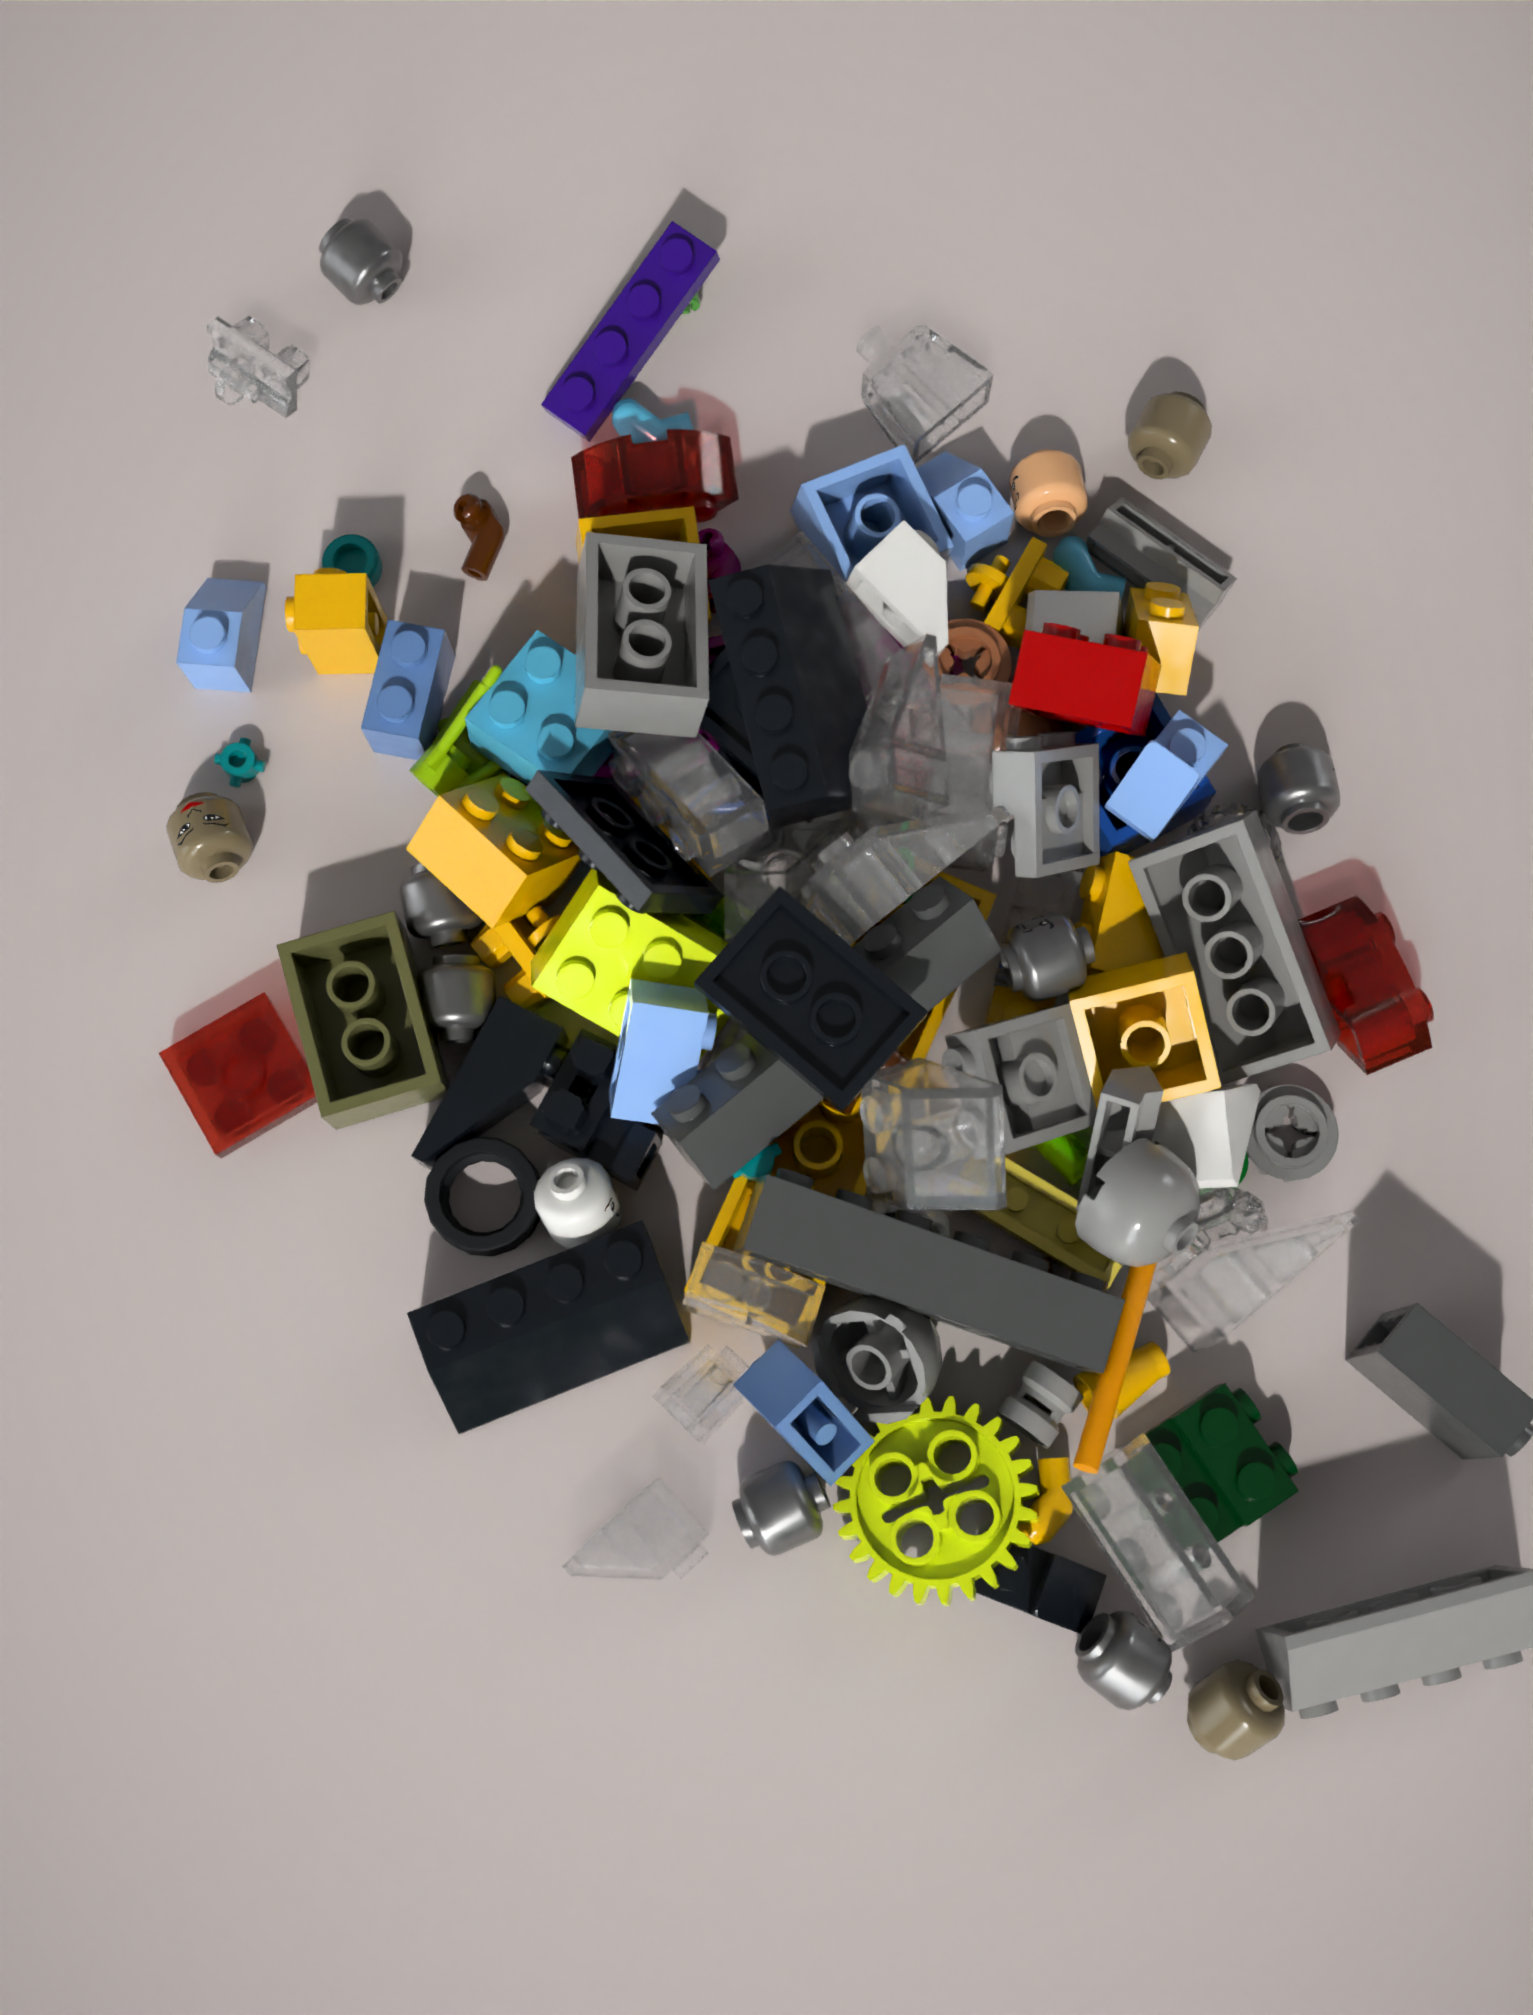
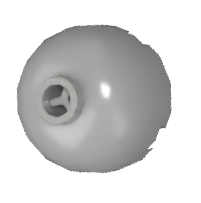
M1147 1138L1133 1141L1121 1148L1109 1159L1096 1175L1105 1184L1099 1190L1095 1200L1084 1194L1079 1204L1075 1221L1078 1237L1093 1249L1120 1265L1141 1267L1161 1262L1171 1254L1180 1255L1193 1243L1199 1229L1196 1221L1200 1211L1199 1184L1192 1170L1168 1148L1156 1140L1154 1144Z
M860 1296L843 1304L823 1324L822 1331L815 1338L812 1349L815 1371L838 1399L843 1396L850 1404L858 1408L853 1415L864 1421L890 1424L907 1419L927 1399L937 1383L942 1367L940 1336L930 1318L905 1308V1305L888 1299L878 1300Z

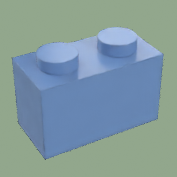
M394 620L387 621L361 725V730L373 752L418 760L435 740L438 730L437 724L441 718L455 660V654L444 629Z
M779 1339L761 1357L756 1359L750 1368L733 1384L786 1443L830 1487L875 1442L826 1384Z

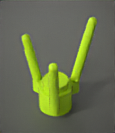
M493 665L482 681L474 680L431 746L409 769L437 797L440 794L485 780L502 769L495 762L489 761L468 775L465 769L472 762L453 745L466 727L465 717L502 674V668L499 665Z

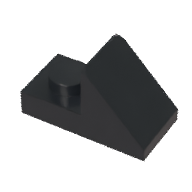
M1012 1545L1008 1552L1019 1566L1016 1571L1006 1568L1000 1563L993 1568L999 1582V1587L996 1589L990 1586L982 1577L974 1581L977 1594L1080 1634L1094 1616L1107 1575L1034 1546L1023 1548Z

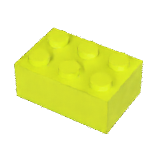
M592 868L531 960V986L619 1037L630 978L695 988L694 981L726 947L728 942L682 914L653 912L640 914L630 910L616 897L615 890L617 888L602 872ZM706 998L708 1011L717 1014L716 1038L729 1019V1016ZM701 1050L699 1061L707 1050Z

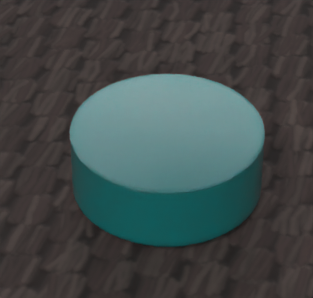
M356 534L343 535L334 539L324 551L322 557L323 568H337L347 573H367L373 587L378 583L382 574V561L376 547L367 538Z

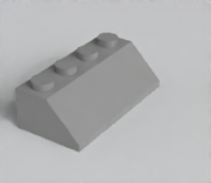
M1256 810L1204 828L1128 861L1164 957L1187 952L1195 973L1221 1085L1332 1050L1341 1036V1032Z
M1494 1565L1256 1629L1267 1670L1278 1681L1282 1689L1284 1708L1292 1712L1298 1710L1301 1719L1315 1718L1338 1711L1339 1708L1336 1702L1338 1699L1360 1694L1362 1702L1384 1700L1400 1694L1398 1683L1421 1677L1424 1686L1438 1685L1461 1678L1462 1675L1459 1668L1461 1666L1482 1661L1485 1669H1496L1522 1662L1521 1650L1533 1647V1569Z

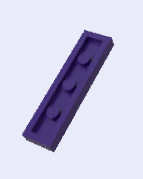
M672 221L541 404L544 410L590 442L610 415L614 406L620 401L720 261L717 251Z

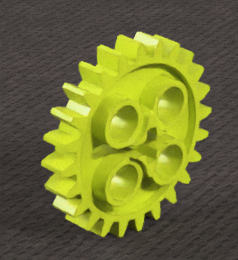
M928 1396L920 1404V1413L911 1414L907 1419L890 1424L876 1423L880 1432L875 1437L871 1436L875 1442L851 1465L854 1469L853 1476H841L835 1482L838 1487L850 1492L849 1499L833 1504V1510L838 1514L851 1516L852 1518L851 1522L838 1530V1534L844 1540L859 1538L861 1541L853 1549L849 1557L855 1563L873 1558L874 1562L869 1568L867 1578L876 1583L890 1573L892 1576L889 1584V1593L895 1597H898L907 1585L911 1584L913 1585L914 1602L918 1605H924L930 1589H936L942 1605L946 1607L951 1604L953 1588L960 1586L968 1599L974 1601L976 1600L975 1580L982 1577L990 1586L996 1589L999 1587V1582L993 1568L1000 1563L1011 1570L1016 1571L1019 1566L1015 1559L1008 1552L1012 1545L1031 1548V1540L1019 1528L1020 1524L1039 1522V1515L1035 1511L1024 1507L1023 1501L1032 1499L1040 1495L1037 1485L1021 1483L1020 1478L1034 1469L1030 1459L1012 1461L1011 1457L1022 1445L1020 1439L1016 1435L999 1442L998 1437L1004 1426L1002 1419L997 1416L986 1425L981 1426L982 1409L977 1403H974L965 1415L961 1416L959 1415L957 1401L954 1396H948L942 1412L935 1411L933 1403ZM957 1443L967 1446L971 1451V1459L966 1469L956 1474H949L940 1470L938 1461L944 1448ZM898 1465L909 1468L912 1479L906 1492L899 1496L884 1495L881 1491L880 1483L885 1471L892 1466ZM985 1476L989 1478L988 1486L982 1489L965 1491L945 1498L943 1500L945 1511L935 1515L929 1506H922L904 1514L894 1522H884L883 1517L889 1511L916 1506L929 1500L928 1489L932 1486L938 1485L943 1493H951L967 1486L979 1477ZM975 1503L987 1504L993 1509L994 1514L991 1527L980 1535L965 1533L961 1529L960 1523L964 1510ZM916 1525L930 1527L933 1531L934 1540L929 1552L917 1558L906 1556L902 1549V1539L906 1531Z

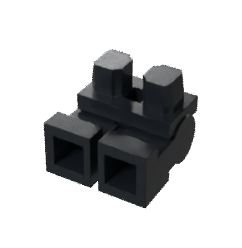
M582 1028L534 1114L530 1126L538 1130L540 1136L562 1150L578 1158H589L601 1164L610 1177L637 1191L662 1146L657 1133L648 1129L647 1126L664 1135L666 1133L658 1124L611 1118L609 1112V1087L617 1045Z

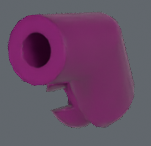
M705 528L698 532L700 544H707V581L741 571L738 557L727 543L724 542V537L720 531ZM708 581L707 590H708V599H709L710 611H711L712 613H716V609H715V605H714V601H713V597H712V593H711V589H710V585H709V581Z

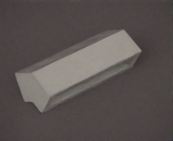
M1122 496L1107 508L1101 520L1087 538L1086 544L1089 554L1121 577L1126 578L1136 588L1145 589L1148 582H1165L1180 587V593H1187L1189 595L1199 624L1198 632L1218 608L1237 580L1232 574Z
M1150 1066L1112 1069L1100 1094L1076 1207L1077 1211L1084 1194L1095 1200L1099 1190L1105 1184L1096 1175L1109 1159L1121 1148L1137 1139L1147 1138L1152 1142L1164 1090Z

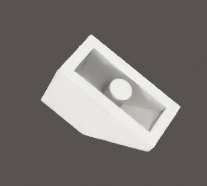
M903 520L855 565L844 588L927 670L935 663L949 644L946 561L940 556L939 549L930 536L921 530H914Z

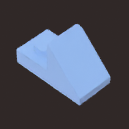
M1178 710L1155 740L1148 742L1104 808L1153 843L1223 755L1228 744L1184 712Z

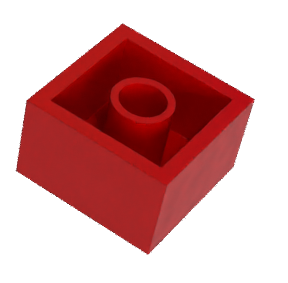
M1044 623L1042 633L1024 630L1009 697V705L1033 716L1146 737L1161 665L1148 653L1149 648L1141 646V640L1105 634L1103 644L1089 642V637L1081 635L1080 629L1055 623Z

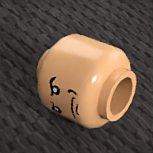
M1038 450L1023 458L1011 472L1009 485L1017 522L1025 530L1043 537H1055L1070 531L1084 516L1088 507L1087 493L1081 466L1071 454L1060 450Z

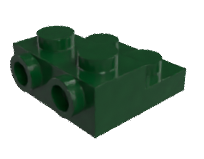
M1226 1383L1215 1385L1114 1453L1186 1561H1192L1240 1527L1249 1526L1299 1492L1291 1480L1293 1476L1298 1474V1469L1291 1456L1277 1441L1269 1446L1254 1426L1255 1423L1262 1419L1256 1405L1243 1389L1238 1388L1231 1392Z

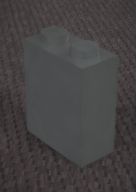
M1418 1303L1383 1313L1345 1359L1461 1459L1503 1457L1505 1453L1511 1457L1518 1453L1533 1436V1425L1530 1423L1533 1419V1399Z

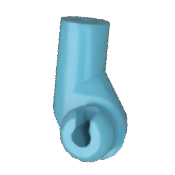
M631 398L618 401L613 408L612 424L617 433L642 451L652 452L695 439L688 412L659 419L640 405L639 402Z
M1068 536L1059 542L1053 552V562L1069 573L1065 585L1066 591L1120 592V599L1122 600L1126 578L1098 572L1088 552L1086 542L1080 537Z

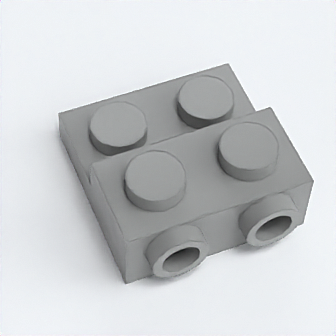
M1068 731L1038 733V736L1006 737V750L992 751L989 788L993 795V814L1014 815L1011 851L1015 858V877L1040 878L1100 864L1099 743H1075V732Z
M1070 1003L945 1035L948 1049L942 1056V1069L947 1080L958 1088L963 1111L958 1116L957 1129L962 1141L967 1146L973 1148L975 1158L1007 1155L1094 1126L1097 1110Z

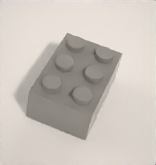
M586 532L577 572L575 727L696 738L709 701L707 544Z

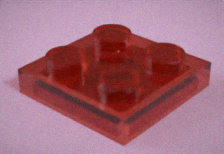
M265 992L159 1053L213 1152L221 1159L317 1103L307 1061L271 998Z

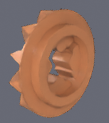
M974 619L948 621L949 644L935 663L927 670L918 662V676L921 677L928 696H934L944 702L948 709L956 706L968 707L974 711L978 706L990 700L995 701L1008 683L1012 667L1010 650L1004 638L994 628ZM951 653L954 656L957 655L962 660L979 654V659L976 661L973 670L977 679L975 677L971 678L965 672L957 677L953 675L949 679V674L954 666Z

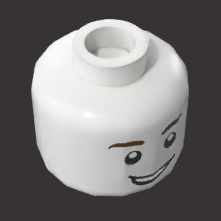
M574 1157L558 1162L545 1171L538 1180L534 1191L535 1209L547 1232L556 1243L570 1249L611 1233L619 1225L622 1208L616 1188L603 1166L589 1158Z

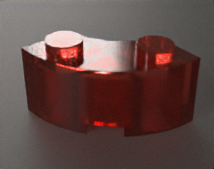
M670 429L667 430L668 438L666 440L634 444L632 443L631 434L598 443L580 451L571 457L578 518L694 506L696 523L713 519L718 511L739 500L730 437L707 431Z
M1356 895L1298 919L1341 1032L1337 1045L1366 1075L1432 1048L1427 1024L1434 1019L1432 1005L1427 995L1420 988H1415L1407 967L1394 945L1396 937L1392 924L1384 913L1377 912L1374 914Z

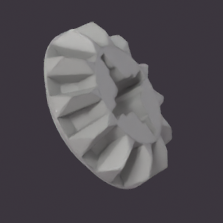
M1278 1085L1266 1089L1260 1093L1246 1153L1259 1168L1261 1174L1282 1179L1284 1182L1310 1178L1323 1170L1336 1152L1339 1132L1334 1113L1318 1094L1307 1088L1297 1085ZM1289 1109V1119L1292 1120L1293 1129L1302 1131L1306 1135H1312V1137H1306L1294 1142L1288 1157H1286L1283 1140L1273 1137L1272 1134L1265 1133V1131L1280 1127L1284 1122V1117L1288 1115Z

